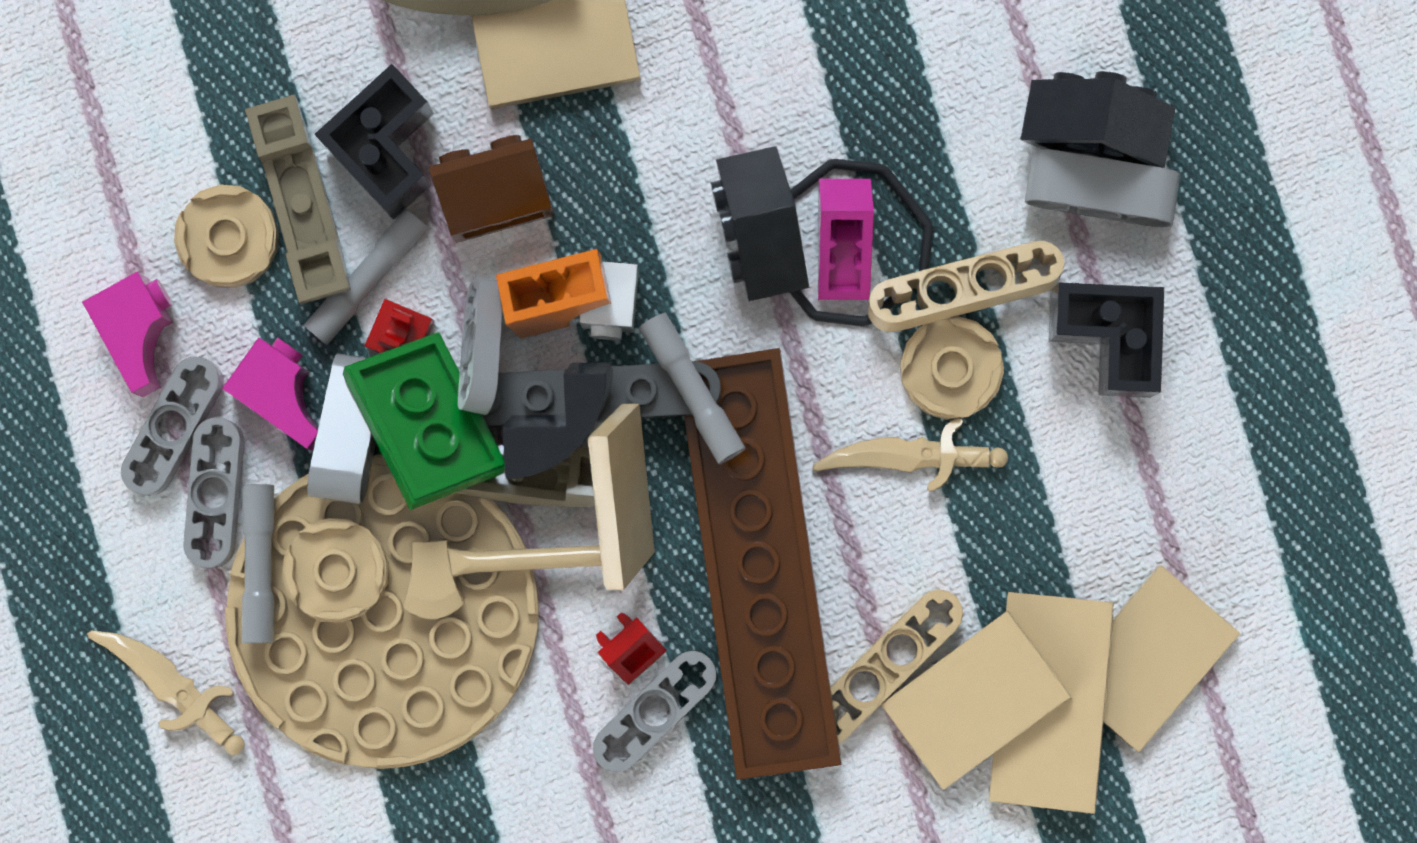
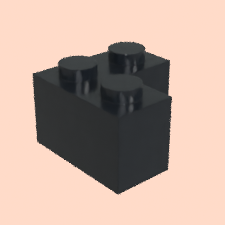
M391 64L319 129L315 136L393 220L431 186L425 175L398 146L424 124L434 112L427 100Z
M1099 71L1096 72L1095 79H1085L1077 74L1057 72L1054 73L1053 79L1031 80L1020 140L1040 149L1059 150L1077 154H1094L1101 158L1165 168L1176 107L1157 99V92L1155 90L1126 84L1127 77L1118 73Z
M777 146L716 159L720 180L710 182L716 211L719 212L725 242L734 241L736 251L727 253L733 283H744L749 302L810 288L796 206Z
M1059 282L1050 290L1048 342L1100 344L1098 395L1151 398L1161 393L1165 287Z

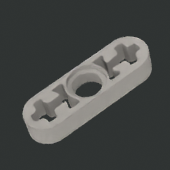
M477 275L469 286L464 307L458 408L464 411L487 415L493 405L498 385L503 309L497 280Z
M194 356L182 360L175 367L122 463L121 477L129 490L137 494L153 496L162 493L168 488L193 443V435L196 428L206 420L222 391L223 375L216 364L205 358ZM205 367L207 370L204 378L210 382V385L206 391L202 389L195 390L189 402L199 405L196 413L194 414L186 406L171 402L175 393L184 399L188 395L191 383L185 380L187 374L190 371L199 373ZM173 411L179 412L186 420V431L178 440L167 441L159 432V422L165 414ZM151 439L162 448L174 450L170 459L165 455L159 454L154 463L153 469L160 473L158 479L155 482L146 480L143 485H140L141 474L135 471L136 465L139 462L148 464L156 450L146 448L149 440Z
M220 417L206 419L199 424L193 435L183 547L189 561L201 568H218L225 565L232 558L236 544L244 435L234 422ZM218 427H223V435L232 439L230 447H222L219 462L224 465L231 464L230 473L217 469L202 471L203 461L214 464L215 449L206 445L207 436H215ZM212 478L221 479L228 488L227 500L217 508L207 507L200 497L202 485ZM199 513L212 517L226 515L225 525L214 523L213 536L214 539L222 541L221 551H213L211 560H206L205 551L197 549L198 539L207 538L209 527L208 522L198 523Z
M687 651L677 656L597 734L593 744V753L599 765L612 772H621L632 767L712 689L716 680V669L712 660L704 653L698 651ZM687 661L689 664L695 665L700 661L706 666L702 673L706 683L700 688L693 683L686 687L680 695L689 699V701L680 708L675 697L668 690L661 688L659 684L665 678H668L673 687L683 676V672L679 668L683 662ZM649 696H660L670 706V717L660 726H650L640 716V705ZM630 714L636 727L650 735L651 738L645 744H642L637 735L626 747L627 752L630 754L628 759L624 761L616 756L610 761L604 755L608 748L604 739L609 734L616 739L620 738L630 728L628 725L623 724L621 720Z

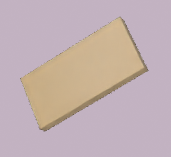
M1008 592L1006 611L1011 613L1072 697L993 754L989 802L1095 814L1114 602Z

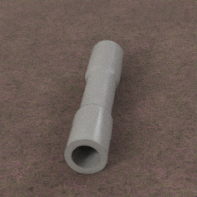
M405 208L376 241L374 249L349 276L351 290L328 296L306 321L304 326L323 343L328 345L356 313L359 304L392 266L399 263L429 228Z
M666 313L659 314L639 327L641 334L660 366L669 374L695 419L697 429L717 463H725L742 453L746 447L724 410L716 404L690 360L689 351Z
M247 484L243 485L242 530L245 536V591L242 596V643H274V596L271 590L274 485Z

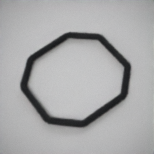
M831 159L791 189L793 199H796L832 169L881 174L923 226L919 271L929 269L934 230L932 221L889 167L879 163ZM801 290L789 292L808 317L815 321L862 327L872 324L868 314L866 316L817 311ZM890 296L883 302V306L880 309L886 308L890 310L897 303H894Z

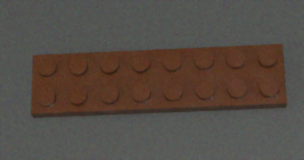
M780 348L692 361L704 363L718 374L723 388L718 406L724 410L746 447L736 457L725 463L718 464L697 429L694 417L684 416L736 780L842 765ZM700 375L706 387L710 391V384L708 379L703 375Z

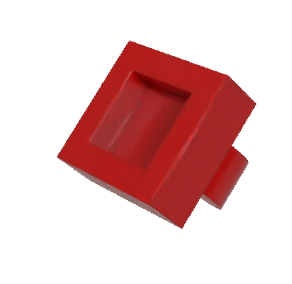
M384 299L364 346L377 353H383L429 335L434 320Z
M620 613L617 618L624 626V629L612 640L602 631L597 633V641L603 647L597 653L629 685L667 650L637 617L632 620L628 615Z

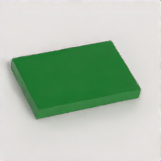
M440 332L347 365L342 373L410 510L505 473L504 458L482 415L458 408L460 372Z

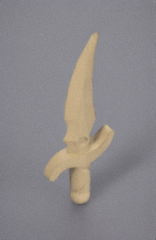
M957 418L950 421L944 427L940 442L929 441L924 437L912 441L903 440L899 437L861 441L835 450L813 464L812 470L818 472L834 468L872 467L912 473L923 467L940 468L939 473L927 486L929 492H934L946 484L950 478L953 466L989 468L990 463L993 467L1000 468L1008 462V454L999 447L989 451V447L954 446L952 436L955 431L962 427L963 423L962 419Z
M94 630L87 633L88 638L104 646L125 662L147 684L158 700L171 703L180 710L182 715L178 718L161 720L158 723L161 729L181 731L197 724L220 747L224 745L225 751L228 754L238 755L244 750L245 742L243 738L235 735V730L210 708L213 701L217 698L232 697L234 691L231 688L214 686L201 694L195 688L193 679L180 675L174 663L144 643L117 633Z

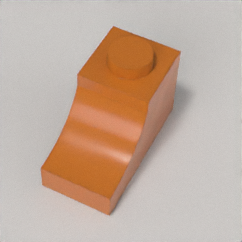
M597 249L496 274L505 324L520 339L570 327L569 322L575 317L595 308L612 304L602 256Z

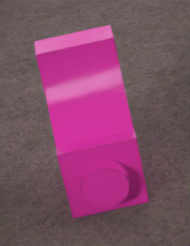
M819 179L818 300H869L874 220L871 179Z
M137 271L82 301L131 393L145 397L161 388L154 366V352L160 333L164 327L173 323L166 310L173 305L165 288L158 279L150 281L148 277Z
M258 337L222 389L305 448L313 451L318 426L311 419L304 403L303 381L309 374V371L298 364L303 355L278 337L272 345Z

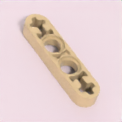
M1033 241L888 279L877 284L872 290L867 307L868 317L878 329L886 332H898L1042 294L1058 284L1065 265L1064 256L1060 249L1052 243ZM1033 258H1038L1042 265H1051L1046 276H1041L1037 269L1028 270L1021 273L1019 284H1015V273L1029 269ZM1011 263H1015V271ZM984 269L997 270L1002 274L1005 285L997 291L984 290L979 286L976 275ZM941 281L948 283L955 291V299L948 304L933 302L927 295V288L930 284ZM912 289H917V302L921 310H916V300L902 304L899 315L892 316L889 309H880L883 306L884 297L891 296L894 303L910 301Z
M940 589L928 591L922 595L831 685L832 695L840 690L846 702L860 710V714L853 720L847 711L838 718L836 724L841 729L838 733L839 744L845 741L957 630L962 622L963 610L960 601L955 595ZM932 600L940 604L946 600L951 605L947 611L951 621L946 626L940 622L933 624L925 633L933 636L934 640L926 646L921 635L914 629L906 626V622L913 616L916 623L921 625L930 615V611L926 607L927 603ZM900 634L908 635L916 644L915 657L911 662L904 665L893 663L887 656L886 650L890 639ZM858 672H871L879 681V691L875 698L870 701H858L850 693V680ZM833 700L834 710L840 705L835 700Z

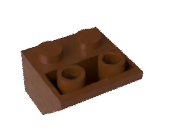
M520 135L506 136L490 143L491 150L473 155L470 154L469 149L452 151L439 157L440 164L429 166L431 178L450 235L456 243L555 216L540 160L531 138L522 141Z

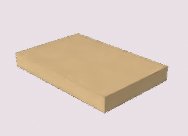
M552 0L534 7L512 12L471 15L490 110L641 81L625 0Z
M621 404L588 437L603 582L606 590H624L655 553L639 404Z
M1162 565L1156 566L1114 615L1112 622L1104 724L1136 752H1140L1241 634Z
M1006 611L881 705L944 790L1072 696L1011 613Z

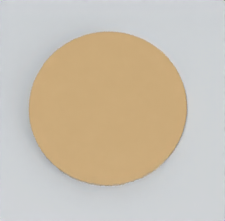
M374 455L367 490L362 504L310 497L307 492L309 474L303 476L274 498L271 590L274 596V643H242V596L245 591V537L236 554L230 572L231 579L228 589L227 607H225L226 635L232 661L246 693L257 709L276 729H279L288 738L304 747L303 749L340 764L378 769L406 767L427 762L459 748L480 734L499 716L520 687L529 668L535 649L539 625V597L534 570L477 572L457 576L455 579L464 604L447 617L438 619L421 618L408 612L403 607L411 577L413 542L448 540L450 548L475 552L527 549L517 529L494 500L453 493L410 510L383 455ZM327 518L349 519L370 529L383 544L389 562L388 584L379 602L363 616L346 622L319 621L304 613L289 598L282 578L284 555L294 538L309 524Z

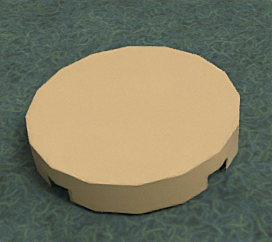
M217 185L198 192L190 199L191 202L186 205L184 211L180 212L175 223L174 244L180 261L197 279L213 287L237 288L254 282L270 268L278 252L280 231L274 213L258 195L241 186Z
M955 316L924 324L917 329L905 344L900 361L902 385L910 400L926 414L949 420L967 418L984 409L999 391L1004 374V366L1001 352L994 336L977 321Z
M327 518L306 526L294 538L292 544L289 545L284 555L282 578L289 598L304 613L319 621L346 622L363 616L379 602L388 584L389 562L383 544L370 529L349 519Z

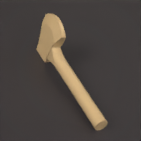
M448 540L413 542L411 577L403 607L408 612L421 618L438 619L447 617L464 604L455 577L477 572L602 566L600 546L475 552L450 548Z

